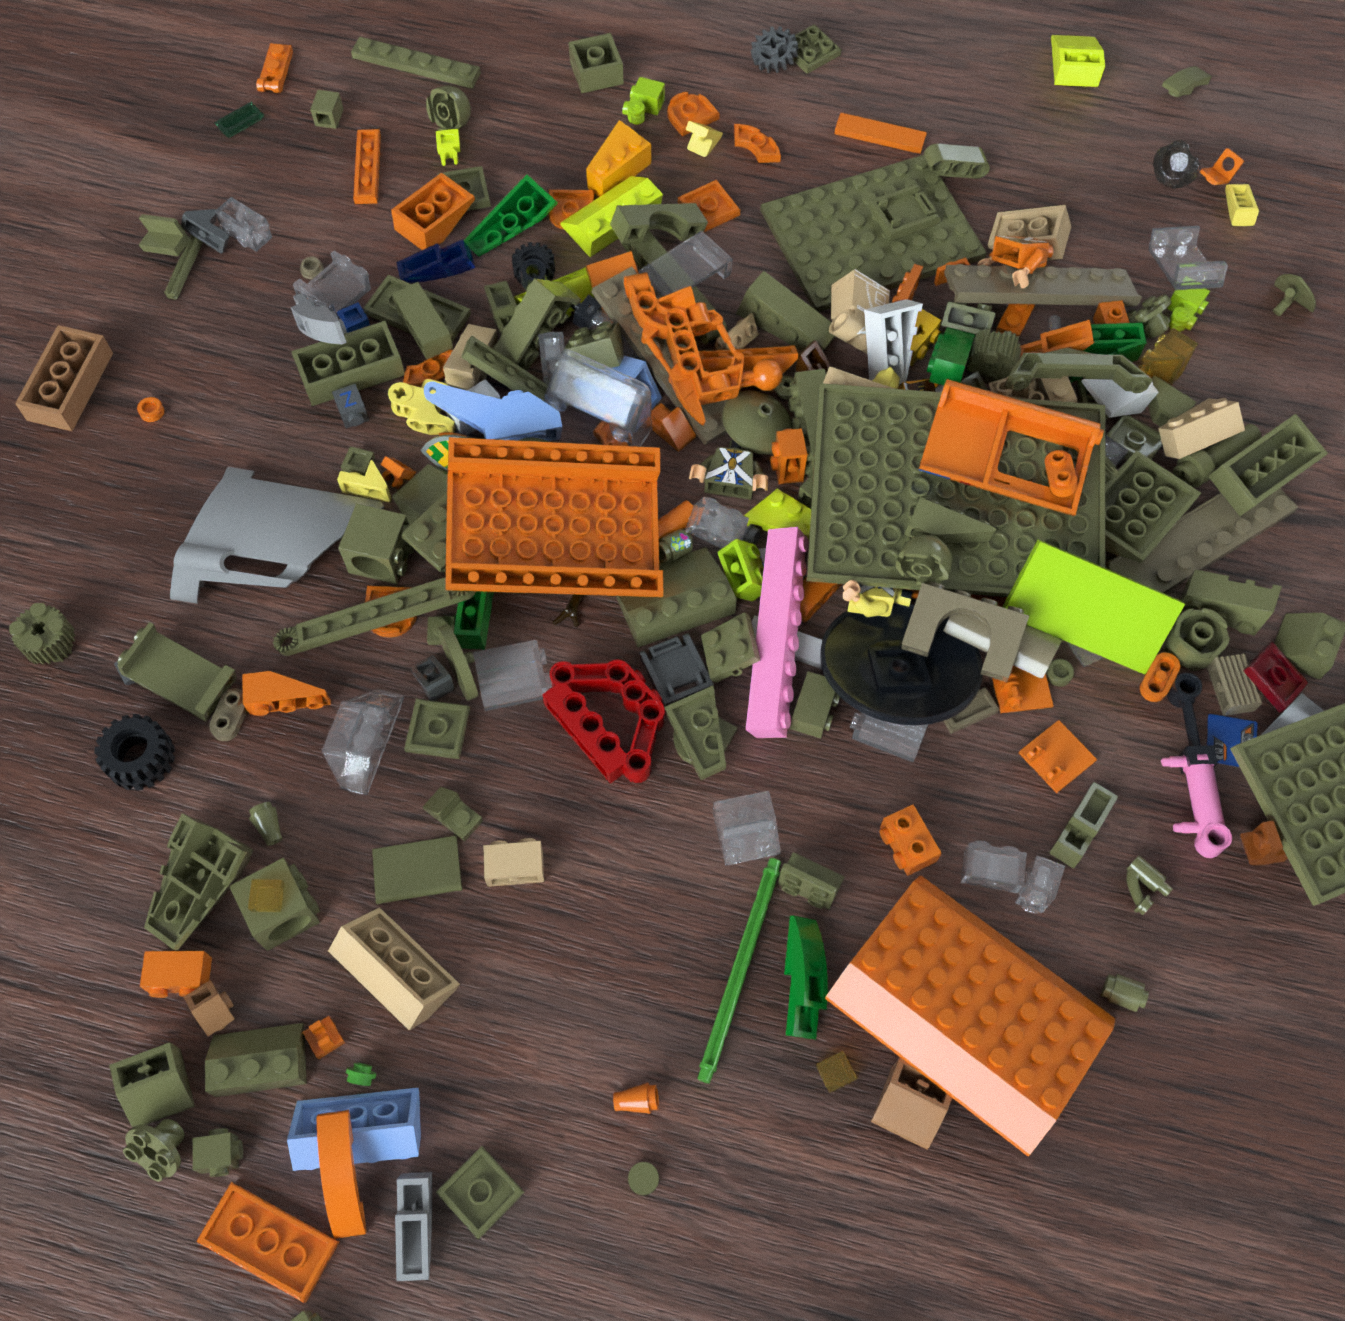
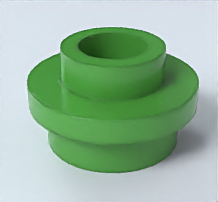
M354 1063L353 1067H347L346 1074H348L347 1082L371 1086L372 1079L376 1078L377 1073L371 1071V1065Z

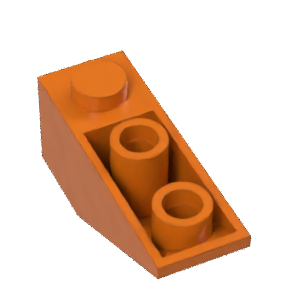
M272 671L242 674L243 705L250 715L264 716L269 712L275 711L289 713L300 708L320 709L324 705H331V700L324 689Z

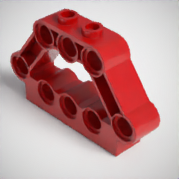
M617 659L601 664H571L566 661L555 663L549 672L552 688L542 694L545 707L610 784L623 774L634 783L646 781L651 774V756L657 734L665 723V709L660 694L655 689L650 690L645 684L646 680L641 672L637 669L634 671L623 660ZM617 674L624 676L620 680L612 679V676ZM562 676L570 678L565 682L558 681ZM580 692H613L620 694L623 699L624 708L639 716L632 745L628 753H625L620 747L618 735L605 730L601 715L588 710L586 699ZM636 693L640 695V698L630 699L628 696ZM573 705L581 707L578 711H570L569 708ZM648 713H655L658 715L654 719H648L645 717V715ZM588 725H596L598 727L594 731H587L585 729ZM606 744L615 746L611 751L601 749ZM634 762H642L644 764L640 769H634L630 765Z

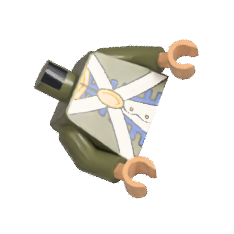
M734 440L730 441L729 448L718 447L715 454L709 455L700 465L694 464L691 466L689 479L698 478L703 483L705 478L704 493L751 500L752 492L756 491V488H764L765 491H768V476L764 475L759 463L753 460V453L743 450L744 448Z

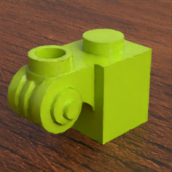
M639 77L636 85H633L631 88L630 101H625L622 113L628 116L630 123L635 125L642 124L645 121V112L658 116L665 101V83Z
M1184 278L1170 299L1171 304L1167 307L1168 310L1172 311L1169 318L1170 322L1168 323L1169 328L1176 332H1181L1185 329L1190 331L1198 319L1195 317L1197 313L1202 315L1209 302L1206 301V298L1210 291Z

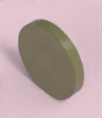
M449 624L438 627L437 631L443 650L467 701L478 697V691L468 666L469 663L475 661L472 652L463 654Z

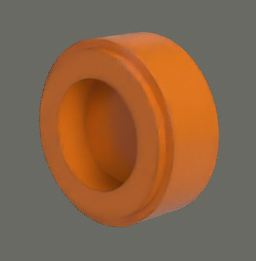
M144 398L137 406L140 417L146 422L158 421L164 415V407L158 398Z

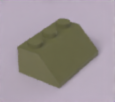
M304 1023L214 1035L205 1059V1092L214 1097H222L307 1084L305 1036L303 1034V1031H305Z

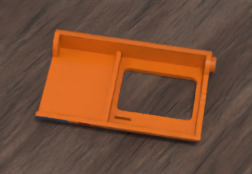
M946 379L919 471L1075 516L1094 444H1100L1104 430L1100 429V423ZM1014 431L1075 449L1078 452L1075 464L1078 486L1075 493L1067 497H1058L1050 491L1048 486L999 472L998 464L1007 432Z

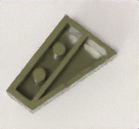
M1195 569L1186 582L1180 600L1185 603L1183 607L1185 610H1202L1203 608L1213 610L1223 617L1229 627L1237 629L1240 633L1255 636L1274 613L1282 586L1273 584L1272 589L1255 586V581L1248 579L1246 583L1229 581V576Z

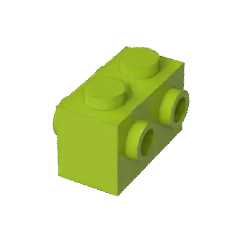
M735 539L717 553L735 597L753 602L761 596L764 571L760 559L761 553L756 545Z

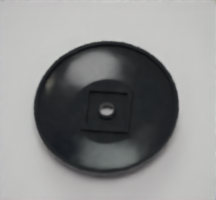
M893 603L891 615L888 617H866L864 614L845 611L827 628L821 644L820 661L828 683L846 703L868 716L885 722L901 725H927L956 716L965 710L975 699L983 675L980 674L983 667L982 658L978 648L943 631L949 618H946L939 625L929 655L925 657L902 649V641L915 603H910L909 607ZM894 667H900L903 672L896 671Z

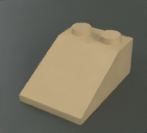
M1066 205L998 212L989 238L988 248L993 249L995 236L1032 237L1049 242L1052 245L1053 256L1047 259V261L1063 259L1071 230Z

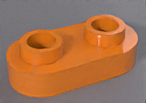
M1063 450L1050 452L1045 457V471L1050 491L1058 497L1070 496L1075 493L1078 486L1072 457Z
M1167 652L1156 655L1139 688L1141 695L1146 700L1159 702L1168 694L1180 670V662L1176 656ZM1160 666L1165 667L1167 672L1161 670ZM1149 687L1155 688L1157 692H1152Z

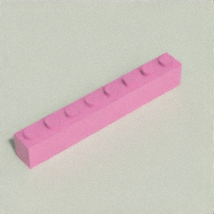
M798 527L768 529L756 633L760 661L753 664L746 721V731L756 738H787V729L791 725L789 709L790 702L793 701L794 697L792 680L796 674L795 651L799 648L797 632L802 619L800 603L804 598L802 584L803 576L806 575L807 571L805 555L809 548L807 536Z

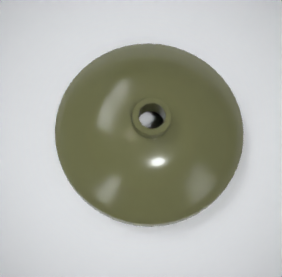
M753 390L740 391L736 398L727 400L722 411L723 425L729 436L738 445L753 453L772 454V442H776L777 431L788 428L793 429L791 417L784 406L778 400L763 392Z

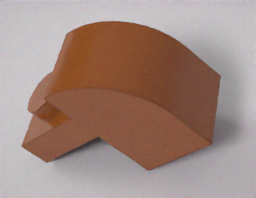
M1274 820L1262 822L1252 832L1240 834L1250 865H1266L1284 862L1288 859L1283 850Z

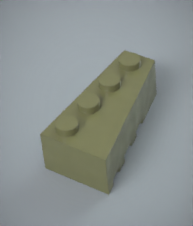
M765 271L747 289L736 312L742 318L753 313L758 327L792 346L795 345L801 351L813 340H816L824 353L836 337L829 333V327L832 322Z
M534 278L533 282L528 285L521 303L516 306L510 322L504 327L501 338L492 349L527 371L539 356L538 348L549 343L553 337L551 331L559 322L561 324L564 323L568 318V315L565 314L572 304L577 306L581 299L561 282Z

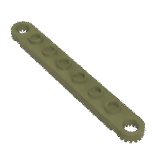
M444 577L311 619L288 629H281L279 633H276L277 636L273 638L274 648L283 656H291L468 600L474 596L476 591L460 592L446 590ZM293 637L294 640H292L293 643H290L291 645H287L288 647L282 646L285 639Z

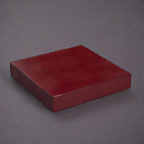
M1273 642L1266 645L1243 670L1279 713L1287 709L1308 684L1306 679Z

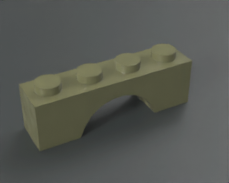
M696 203L617 205L610 226L622 244L642 243L647 230L650 229L666 231L680 241L700 240L708 221Z

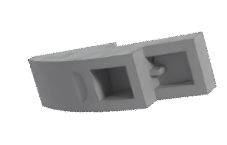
M302 293L293 296L296 305L290 308L298 329L303 334L321 342L331 344L347 343L344 334L347 333L346 327L342 319H338L334 311H330L325 305L315 307L311 299L308 300Z

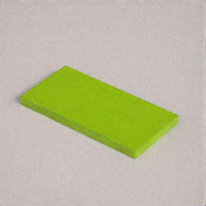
M1038 539L1003 608L1008 609V606L1024 610V614L1029 615L1026 625L1137 672L1146 674L1185 603Z

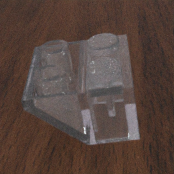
M769 790L713 802V817L725 866L781 854L776 816Z

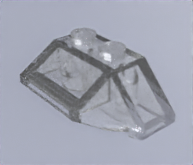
M376 689L341 702L322 748V753L341 789L364 795L368 794L403 703L404 695Z

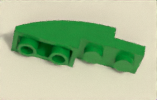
M790 915L784 975L791 976L786 1036L816 1040L819 1009L827 1010V1000L825 997L828 994V976L824 944L816 920Z

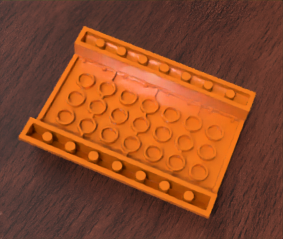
M449 437L446 590L663 597V570H659L657 479L660 474V448Z
M921 875L912 882L825 997L832 1005L1026 1156H1029L1057 1121L1113 1031L1116 1019Z

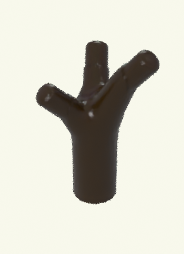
M573 594L564 611L552 621L553 624L557 625L565 618L570 617L574 627H578L577 610L584 595Z

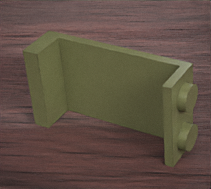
M151 622L145 628L142 627L138 630L134 637L133 645L129 650H124L118 658L117 667L121 675L205 722L208 721L215 711L222 694L229 690L237 679L235 670L227 665L223 668L218 667L158 633L155 625Z

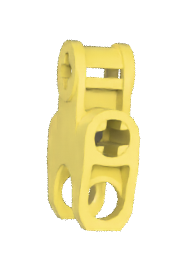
M426 379L421 387L399 382L389 388L388 396L393 413L400 417H406V423L411 429L428 435L455 432V422L451 418L439 414L442 409L429 402L424 396V386L428 382L447 384ZM431 390L430 393L434 394L436 393V391Z

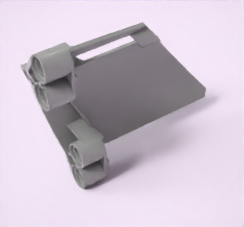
M228 466L222 480L208 497L184 543L180 545L175 554L170 599L198 604L200 587L204 586V581L287 588L301 579L308 572L311 564L343 537L356 503L384 509V505L381 501L252 479V475L255 476V471ZM233 555L288 565L278 576L268 577L228 570L224 566V560L226 557Z

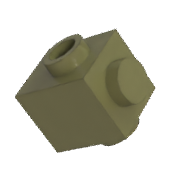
M214 1129L209 1131V1136L192 1138L193 1171L201 1174L210 1173V1177L229 1175L230 1169L239 1168V1159L243 1158V1144L241 1140H238L237 1135L231 1132L228 1133V1129Z

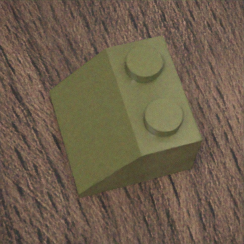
M1322 612L1288 613L1283 617L1274 644L1298 671L1320 680L1333 667L1345 633V622Z

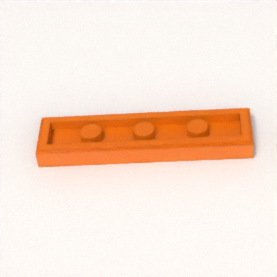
M840 112L834 134L921 154L927 132Z
M380 129L357 130L353 195L355 204L378 203Z

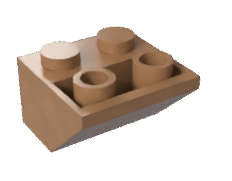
M899 1057L889 1072L871 1122L928 1150L948 1111L952 1097Z

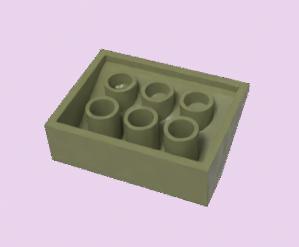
M1136 450L1118 470L1117 476L1105 485V551L1142 563L1199 498L1201 492Z
M706 547L690 552L672 562L659 563V570H663V597L616 596L637 648L735 614L736 597L727 577Z

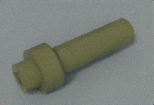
M1247 424L1244 426L1245 431L1217 442L1204 450H1199L1178 459L1177 466L1173 469V475L1192 487L1203 485L1210 480L1208 476L1215 469L1262 437L1260 430L1253 424Z

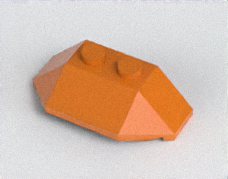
M795 345L736 349L737 353L740 352L744 355L743 372L752 371L757 362L763 359H772L780 365L783 374L798 359ZM730 350L699 351L703 368L709 373L727 369L734 358Z

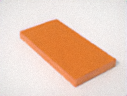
M233 1182L228 1186L196 1241L303 1303L307 1302L339 1244V1241Z

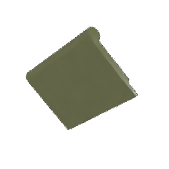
M457 836L372 849L377 905L463 891Z

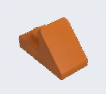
M660 403L644 416V423L678 452L696 438L694 430L679 407L670 411Z

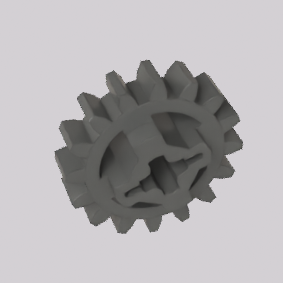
M772 26L769 32L763 29L762 36H755L756 42L751 43V55L754 64L759 65L761 71L766 68L767 73H770L772 69L779 73V68L787 69V63L794 64L793 58L798 57V43L795 34H790V29L783 32L782 26H779L778 30H774Z

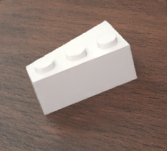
M905 299L864 310L869 380L872 381L880 371L891 366L900 377L899 384L906 382L913 352L910 350L913 335H916L918 328L915 327L916 319L923 303Z

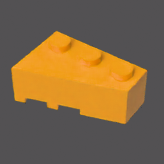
M619 120L586 168L588 189L594 190V193L600 197L630 176L639 174L651 164V143Z

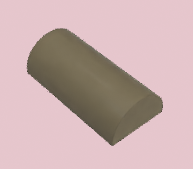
M969 614L950 616L943 630L945 633L988 652L990 635L987 627L980 619ZM1026 625L1013 665L1043 679L1062 640Z

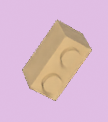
M524 838L519 840V843L493 841L490 845H483L484 878L488 887L544 882L541 841H536L533 838Z

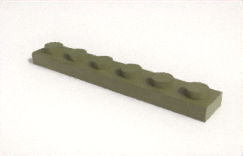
M363 37L358 38L351 51L353 59L473 89L481 74L479 66Z

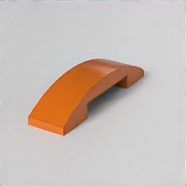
M345 1110L318 1114L316 1117L321 1182L326 1211L334 1239L364 1235L367 1233L363 1201L359 1199L352 1151L354 1140L350 1112Z

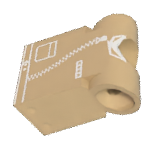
M856 269L832 284L831 319L833 321L829 327V333L867 354L864 310L889 304L890 290Z

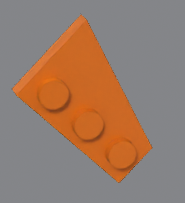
M914 264L911 272L906 271L903 282L900 283L892 303L905 299L913 300L923 266Z

